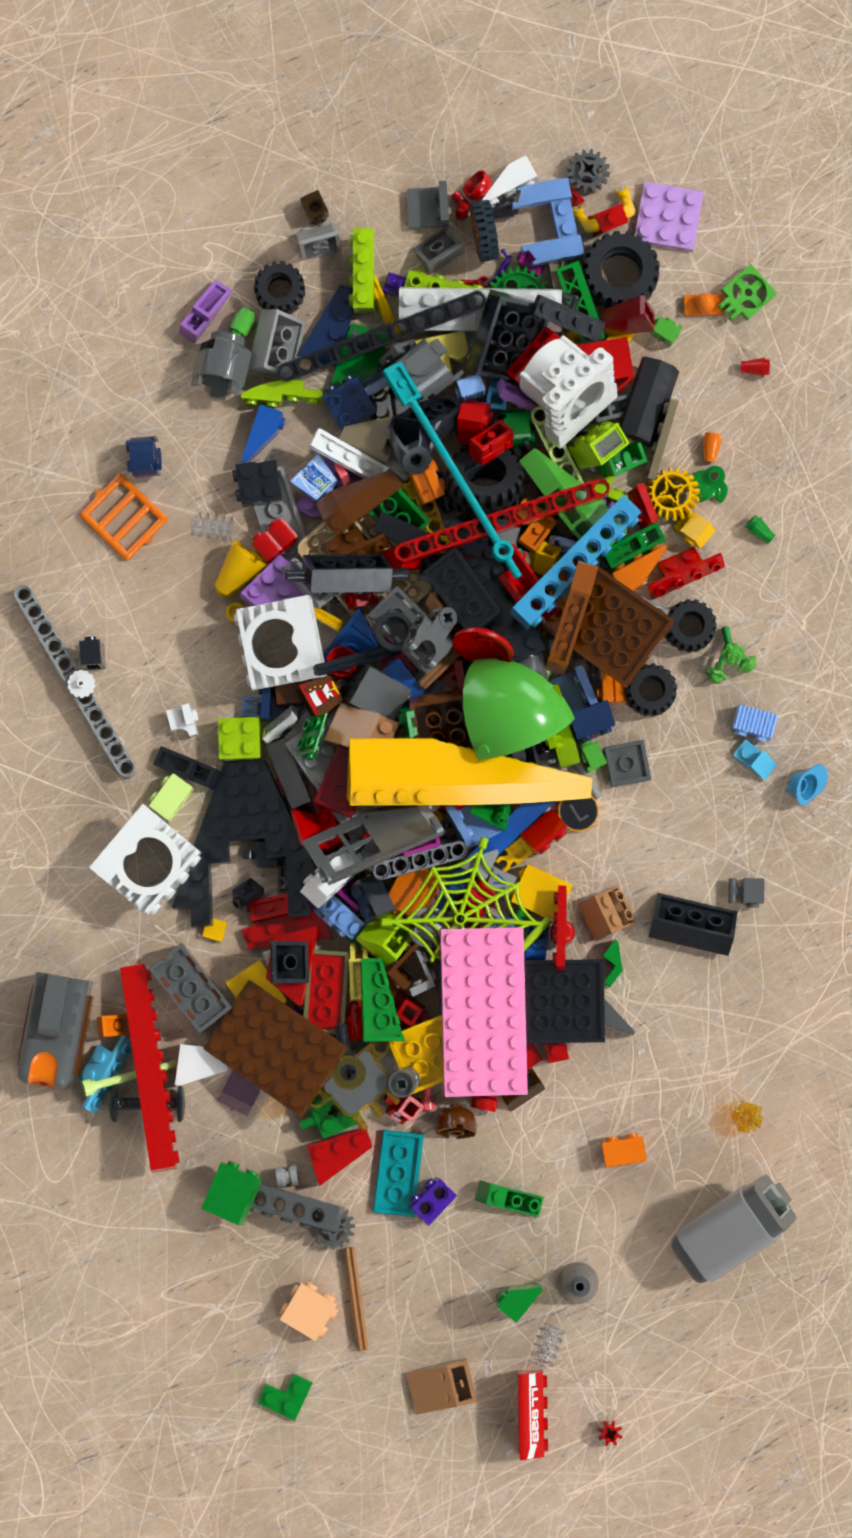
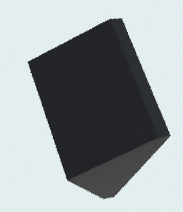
M270 941L271 983H309L308 941Z

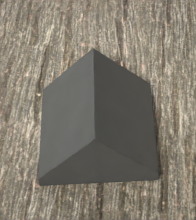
M447 228L442 229L412 248L429 275L463 254L462 243Z

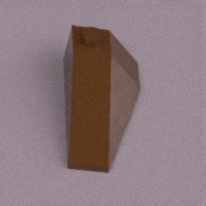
M391 469L331 490L317 501L316 505L325 523L335 536H339L404 485Z

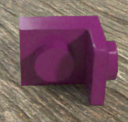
M520 250L516 258L520 269L524 270L527 267V273L529 274L535 270V277L541 275L546 264L533 266L531 263L536 259L529 251L523 254Z

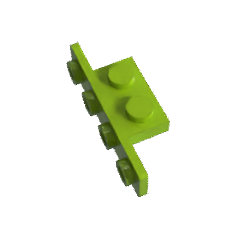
M553 685L552 688L561 697L559 685ZM570 724L556 735L545 740L546 745L550 749H556L561 768L580 763Z

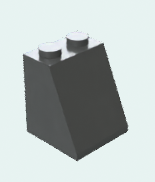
M365 663L359 665L355 675L352 676L348 683V689L341 696L362 710L382 715L396 722L398 720L397 715L400 714L399 709L409 701L412 689Z

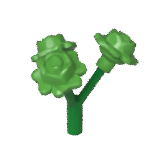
M729 626L721 628L724 646L719 661L716 662L714 668L704 671L707 674V680L715 684H720L721 681L728 679V676L722 671V662L728 663L729 666L739 665L738 672L743 670L746 674L757 666L756 655L746 657L744 647H740L738 643L733 644Z

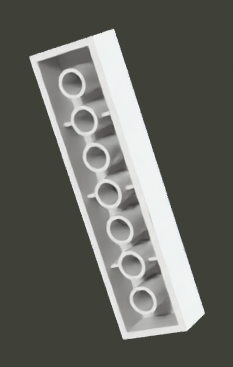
M400 287L399 319L475 290L482 291L486 296V300L491 289L535 301L538 294L562 304V289ZM474 295L471 297V302L478 306L482 304L483 299L480 295ZM455 302L452 304V309L454 312L460 313L463 311V305L460 302ZM484 307L427 330L477 331ZM436 309L433 311V316L435 319L441 320L444 318V312L441 309ZM417 316L414 318V323L417 327H423L425 320L423 317ZM548 321L547 328L554 332H561L560 326ZM399 323V330H406L405 325Z

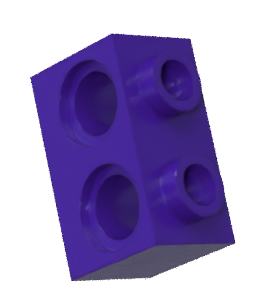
M438 1177L430 1178L423 1186L425 1189L420 1194L416 1193L409 1201L410 1205L408 1208L428 1226L457 1197ZM437 1187L442 1189V1195L439 1198L434 1196V1190ZM426 1202L428 1209L426 1212L421 1213L419 1207L421 1203Z

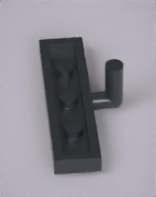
M570 293L562 295L563 300L570 302L567 307L537 294L530 314L598 342L600 340L606 323L577 311L576 308L580 300L578 295Z

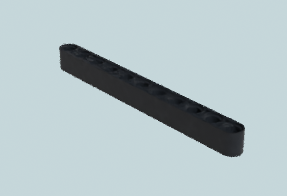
M475 290L282 363L278 367L277 375L282 381H291L475 312L484 307L486 296L482 291ZM480 295L483 299L482 304L474 305L471 302V297ZM455 302L462 303L463 311L460 313L454 312L452 304ZM441 309L444 312V318L441 320L435 319L433 311ZM415 317H423L425 325L417 327L414 323ZM397 324L405 325L406 332L404 334H398L395 331ZM378 331H384L387 334L385 341H379L376 338ZM359 338H365L368 341L366 348H360L357 345ZM340 345H346L349 348L348 355L344 356L339 353L338 348ZM327 352L330 356V361L322 362L319 357L320 353ZM301 360H309L311 368L308 370L301 367ZM284 366L292 369L291 376L283 375L282 368Z

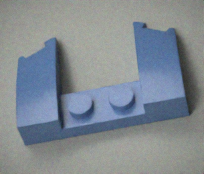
M568 178L549 180L517 188L516 192L520 193L518 202H513L512 210L549 205L556 239L521 246L523 254L529 251L536 259L531 264L536 266L581 259L584 255L581 235L577 234L570 202L572 194Z

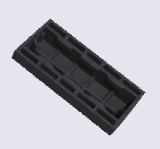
M642 357L619 424L626 437L641 442V444L650 448L653 446L654 441L656 442L659 423L663 422L665 414H662L665 403H669L679 375V371L675 366L659 359Z

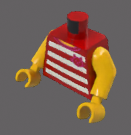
M625 185V190L623 191L616 189L621 203L588 217L584 215L582 205H578V210L572 208L574 220H578L587 233H592L593 236L628 223V218L635 214V208L631 201L628 187Z

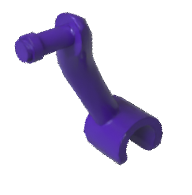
M504 248L501 250V253L505 256V260L495 275L500 278L502 277L501 271L505 272L512 258ZM495 278L489 280L488 286L490 282L497 283Z

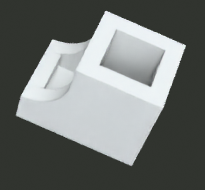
M189 703L166 711L172 732L185 731L191 738L199 736L195 722L199 720L196 709H192Z

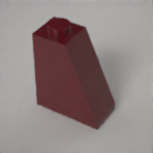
M642 295L603 309L600 321L606 323L604 332L608 337L653 332L655 313L646 297Z

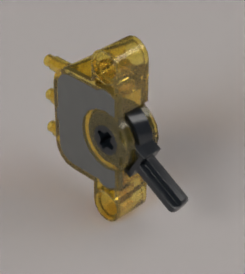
M338 1024L334 1027L336 1039L349 1048L318 1093L321 1097L320 1104H311L309 1108L318 1109L330 1100L340 1114L344 1117H351L365 1131L368 1129V1126L360 1116V1113L368 1106L381 1118L384 1116V1112L376 1102L379 1097L385 1093L395 1105L400 1102V1099L390 1092L388 1087L390 1076L378 1062L389 1052L390 1043L382 1042L385 1045L383 1053L375 1050L376 1042H371L355 1055V1052L350 1050L347 1025ZM346 1068H348L349 1071H353V1074L350 1076V1079H348L346 1075L343 1076V1072L346 1071Z

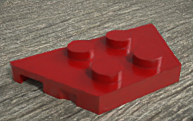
M310 927L275 937L273 941H308L310 974L319 927ZM271 958L269 959L266 979L271 982ZM272 983L297 1005L303 1006L307 983Z

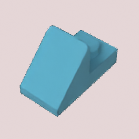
M746 739L732 755L763 781L766 780L777 766L765 751L761 752Z

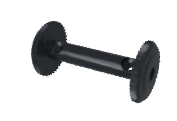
M113 1086L109 1096L110 1119L113 1122H117L118 1110H141L140 1098H118L117 1086ZM178 1086L177 1098H170L171 1101L167 1102L168 1110H177V1120L181 1122L185 1114V1092L182 1086Z

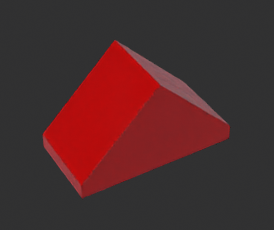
M396 548L380 552V554L385 556L392 568L420 570L422 567L421 559L406 564L399 562L395 556ZM407 548L399 551L401 558H407L410 555V550Z

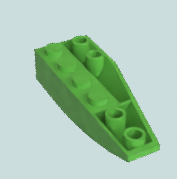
M536 448L519 460L544 496L582 484ZM577 491L575 493L576 499L580 501L587 497L584 491ZM559 497L555 503L557 506L563 507L567 504V500L564 497ZM602 499L560 513L559 516L578 540H580L610 508ZM615 517V523L618 525H622L618 518ZM600 532L602 538L609 539V535L606 532ZM586 546L588 552L595 553L593 546Z

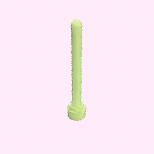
M177 1060L161 1063L162 1069H166V1071L177 1068L178 1065ZM136 1071L99 1081L83 1080L81 1081L85 1097L94 1095V1092H97V1089L137 1079Z

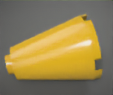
M234 540L214 585L217 588L215 592L223 598H226V596L231 598L267 565L259 555L251 549L248 550L245 547L243 549L244 545Z

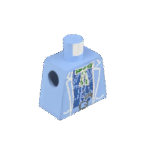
M318 454L290 481L294 488L314 502L319 501L331 490H334L333 488L338 484L337 479Z

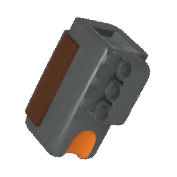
M36 972L17 1064V1076L21 1082L55 1089H67L74 1084L75 1077L80 1075L94 1000V996H91L92 981Z

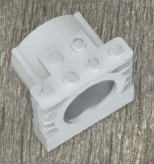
M564 335L560 339H555L543 346L520 374L521 391L545 410V436L559 449L617 398V384L614 383L615 379L613 376V357L603 348H597L591 355H587Z
M311 595L236 609L237 614H234L236 626L240 628L241 634H238L240 646H243L244 654L242 655L243 664L248 669L246 681L248 687H251L252 690L327 676V674L316 676L313 673V666L323 663L324 657ZM270 619L285 620L294 629L292 642L297 647L298 654L292 663L283 668H270L264 663L258 652L257 637L263 623Z
M142 804L89 868L146 916H149L150 914L154 915L160 909L161 905L159 903L165 899L169 901L176 893L179 885L190 876L188 874L190 871L189 867L192 866L194 868L201 860L199 856L201 852ZM143 838H155L162 841L169 848L173 859L169 876L162 883L153 887L136 885L127 877L124 871L123 862L125 857L136 852L137 844Z

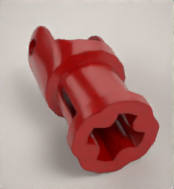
M356 1001L349 1003L348 1011L345 1015L348 1038L351 1041L362 1039V1010Z

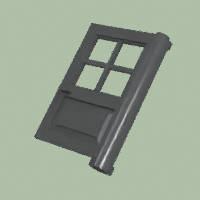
M382 805L301 842L319 870L318 874L322 883H327L329 886L442 836L444 832L436 816L429 818V825L416 805ZM363 825L370 837L349 845L343 834ZM339 836L345 848L325 856L318 845ZM374 841L380 853L360 861L353 849ZM349 852L355 864L335 872L328 860Z

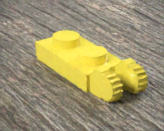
M350 943L351 1001H361L360 959H356L355 943ZM362 945L363 958H368V950Z

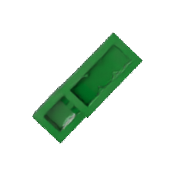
M655 522L612 545V549L605 557L610 567L614 569L634 557L649 551L651 548L667 542L658 523Z

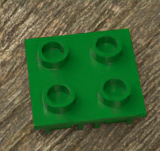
M327 713L306 719L303 724L304 732L302 738L297 744L298 751L296 756L306 755L305 758L310 760L317 756L318 745H320L319 740H322L326 727Z
M512 804L471 805L470 814L506 831Z

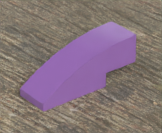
M215 279L194 304L189 315L180 324L179 333L193 343H196L232 293V290Z

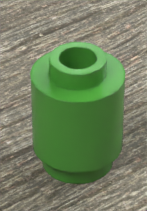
M244 307L237 310L228 327L231 330L230 333L246 337L255 321V313Z

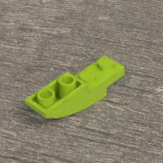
M281 380L251 388L241 394V399L248 406L265 404L266 407L275 409L277 406H282L283 399L291 403H298V400L306 401L310 405H318V402L323 403L322 396L324 392L322 390L305 389L303 380L287 382Z

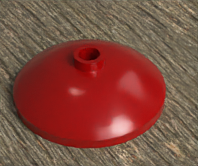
M478 627L466 628L457 632L453 638V647L456 652L472 663L476 659L497 658L500 661L509 663L512 661L514 655L512 646L503 636L493 630Z

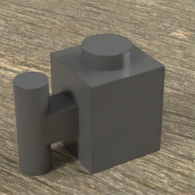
M729 878L728 903H737V895H742V904H747V908H759V904H764V878H743L742 887H737L736 878Z

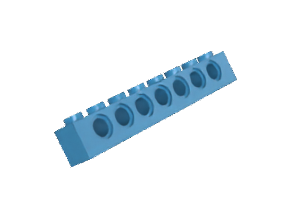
M623 495L524 595L509 613L526 629L531 625L536 627L543 619L541 615L545 611L549 613L557 605L555 603L556 599L559 596L563 599L569 593L570 589L568 587L572 584L576 570L572 560L577 559L581 562L596 565L598 563L596 559L601 554L605 556L612 549L610 544L614 540L618 543L626 535L624 530L628 526L632 529L640 519L637 517L641 511ZM614 518H620L623 525L616 524ZM600 532H606L609 535V539L602 538ZM586 546H593L595 553L588 552ZM559 574H565L568 578V581H561L559 579ZM545 588H551L554 592V595H547L545 593ZM531 602H537L540 609L534 610L531 607Z

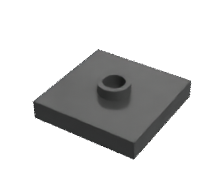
M644 740L603 747L611 788L652 780Z

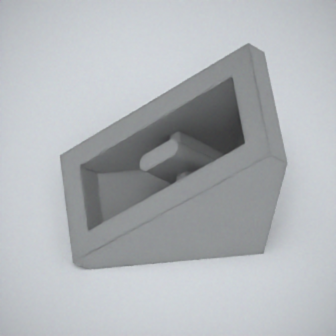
M497 849L483 854L490 870L499 854ZM476 858L459 868L462 870L472 868ZM480 859L478 869L484 880H487L489 873Z

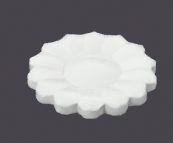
M75 671L69 676L70 679L67 681L69 684L68 689L75 697H88L90 693L94 692L93 689L96 687L94 684L95 679L88 671Z

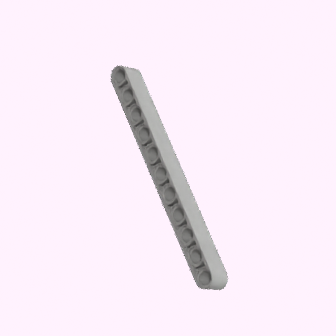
M20 585L15 589L14 597L68 687L67 681L70 679L69 676L75 671H79V668L34 592L28 586ZM23 591H29V597L26 600L20 599V594ZM33 608L40 610L37 617H30V611ZM48 625L50 631L45 635L40 634L41 627ZM58 642L60 644L59 650L51 652L50 646ZM63 660H70L69 668L61 669V662ZM90 693L91 700L87 704H82L81 698L75 697L72 694L117 772L126 779L134 777L137 767L94 693ZM98 711L101 713V718L94 722L91 720V715ZM104 729L111 730V736L108 739L101 737ZM115 746H120L122 749L119 756H112L111 751ZM127 763L131 764V772L128 774L122 773V766Z

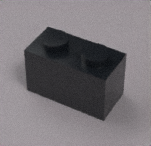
M95 636L84 637L83 641H79L81 666L85 670L106 669L105 648L102 641Z
M370 875L358 879L349 887L367 924L378 921L381 918H386L396 910L382 880Z

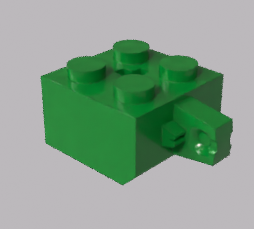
M325 1092L316 1096L310 1105L311 1111L307 1113L309 1118L299 1123L302 1130L312 1125L314 1130L319 1128L324 1139L359 1124L362 1120L358 1111L353 1114L346 1113L333 1096ZM332 1105H334L335 1108H340V1111L338 1112V1117H335L334 1114H329V1111L332 1110Z

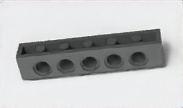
M261 1184L249 1212H253L254 1209L260 1210L263 1216L273 1218V1215L281 1217V1221L292 1223L293 1220L298 1221L301 1227L312 1229V1226L320 1228L319 1232L331 1235L332 1232L339 1231L345 1207ZM260 1193L265 1197L262 1205L257 1202V1196ZM279 1199L284 1202L282 1210H278L276 1207ZM299 1204L304 1209L301 1216H298L295 1211ZM318 1210L323 1213V1219L320 1222L315 1219V1213Z

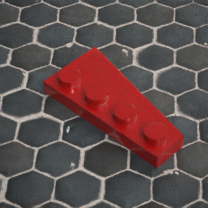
M311 903V917L291 919L287 915L269 919L241 930L248 949L270 947V941H273L275 937L310 927H319L316 941L333 938L327 923L322 919L324 915L320 918L312 910L314 906Z

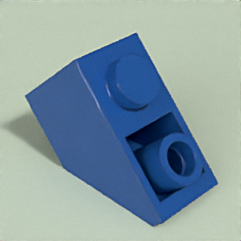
M529 926V927H528V934H527V936H528L537 926ZM549 926L526 949L524 960L546 959Z

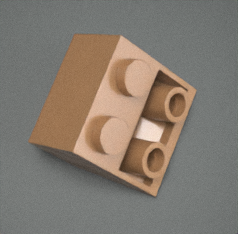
M619 885L578 904L595 941L636 923Z

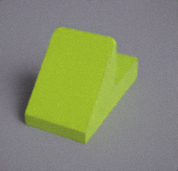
M614 476L604 478L609 483L610 488L615 478ZM598 484L594 488L598 494H603L606 491V487L602 484ZM618 488L610 489L608 496L604 499L616 503L626 492Z

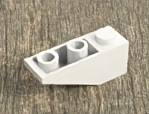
M527 156L508 164L482 200H489L493 208L500 203V200L504 198L511 199L518 194L516 192L517 188L535 184L537 182V174Z

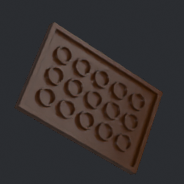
M572 560L574 566L577 567L579 560ZM598 566L591 595L573 650L622 686L628 688L674 625L675 620ZM559 574V579L561 581H568V578L565 574ZM549 588L547 592L550 596H553L554 592ZM568 594L563 599L560 596L556 599L555 603L559 607V611L547 621L541 615L543 619L538 624L554 637Z
M248 980L232 1004V1009L226 1013L203 1049L292 1112L303 1117L349 1047L251 980Z

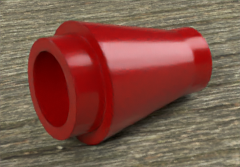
M763 357L741 361V373L760 377L770 375V359Z

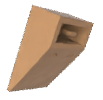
M467 1358L406 1373L416 1415L477 1402Z

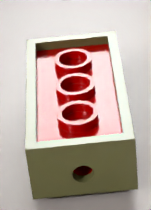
M314 950L309 983H307L305 993L304 1017L328 1034H335V1025L346 1023L350 952Z

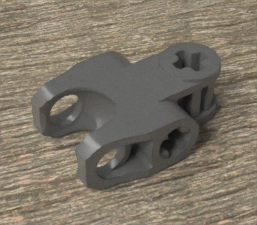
M450 607L434 609L430 612L428 618L425 615L417 617L409 628L403 643V649L406 652L414 651L420 643H423L426 648V655L422 661V666L425 669L435 667L451 649L453 640L448 634L456 624V612Z

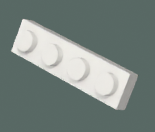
M320 428L315 431L308 446L364 479L383 473L389 468Z

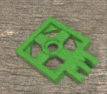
M750 264L721 289V293L726 299L718 305V308L722 309L725 305L728 306L723 313L725 315L730 311L734 313L728 318L730 321L739 314L747 321L774 298L777 293ZM751 275L756 281L752 285H747L742 280V277ZM734 284L740 289V295L736 299L733 296ZM761 287L766 290V297L763 302L756 295V291ZM746 289H750L752 291L751 296H747L745 294ZM745 301H750L756 308H745L741 304Z

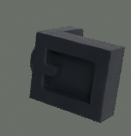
M249 878L232 890L233 905L245 914L249 913V904L264 894V888L252 878Z

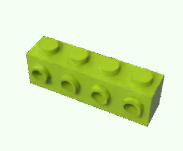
M353 228V235L349 236L350 247H353V254L349 255V265L353 267V274H349L350 287L353 286V294H349V306H353L354 313H375L374 228Z
M414 269V271L409 270L404 286L484 288L475 284L468 286L463 281L453 279V281L445 280V277L437 274L433 276L426 275L424 271Z

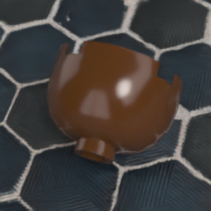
M451 1104L449 1108H445L440 1112L437 1117L436 1135L449 1139V1135L457 1136L456 1139H466L474 1137L475 1133L477 1134L476 1118L470 1110L463 1108L462 1104Z

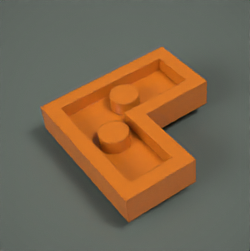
M525 497L520 504L529 502L530 500ZM536 506L538 513H545V511ZM519 510L516 513V517L520 520H524L528 516L525 510ZM550 516L526 524L528 528L517 542L534 554L558 521Z

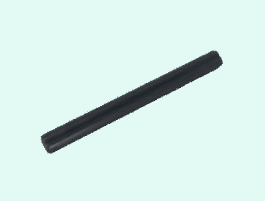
M378 647L316 664L313 666V673L316 676H321L398 655L402 652L388 651Z

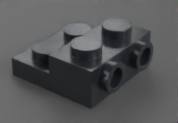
M276 460L259 463L254 461L235 465L236 470H232L233 479L239 485V490H235L237 502H241L242 507L283 501Z

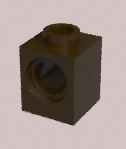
M319 190L300 198L301 205L311 225L314 223L321 224L327 220L329 211ZM317 205L321 209L319 212L314 213L310 211L312 206Z

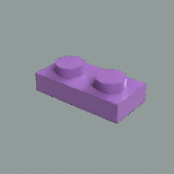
M500 379L496 384L499 396L504 401H510L519 408L527 409L531 412L537 407L536 402L522 392L519 387L503 379Z

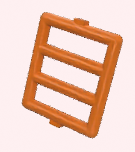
M118 474L103 490L99 489L95 493L96 497L80 512V517L124 560H129L144 544L148 545L153 540L151 537L168 520L167 516L123 474ZM121 483L129 492L97 523L90 514ZM136 498L143 506L112 537L104 528ZM150 511L157 520L126 551L118 542Z

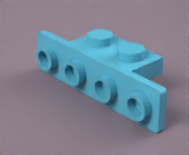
M122 1035L113 1052L98 1044L78 1081L81 1082L86 1079L99 1081L117 1076L128 1055L132 1052L131 1038ZM112 1086L97 1089L94 1095L87 1096L82 1107L96 1113Z

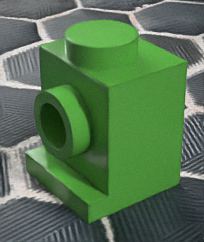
M656 317L654 331L651 332V335L671 347L681 333L683 326L681 324L678 327L675 326L676 323L667 317L665 319Z
M589 740L580 745L582 753L579 755L583 764H588L589 767L586 769L588 773L607 764L597 741L592 743Z

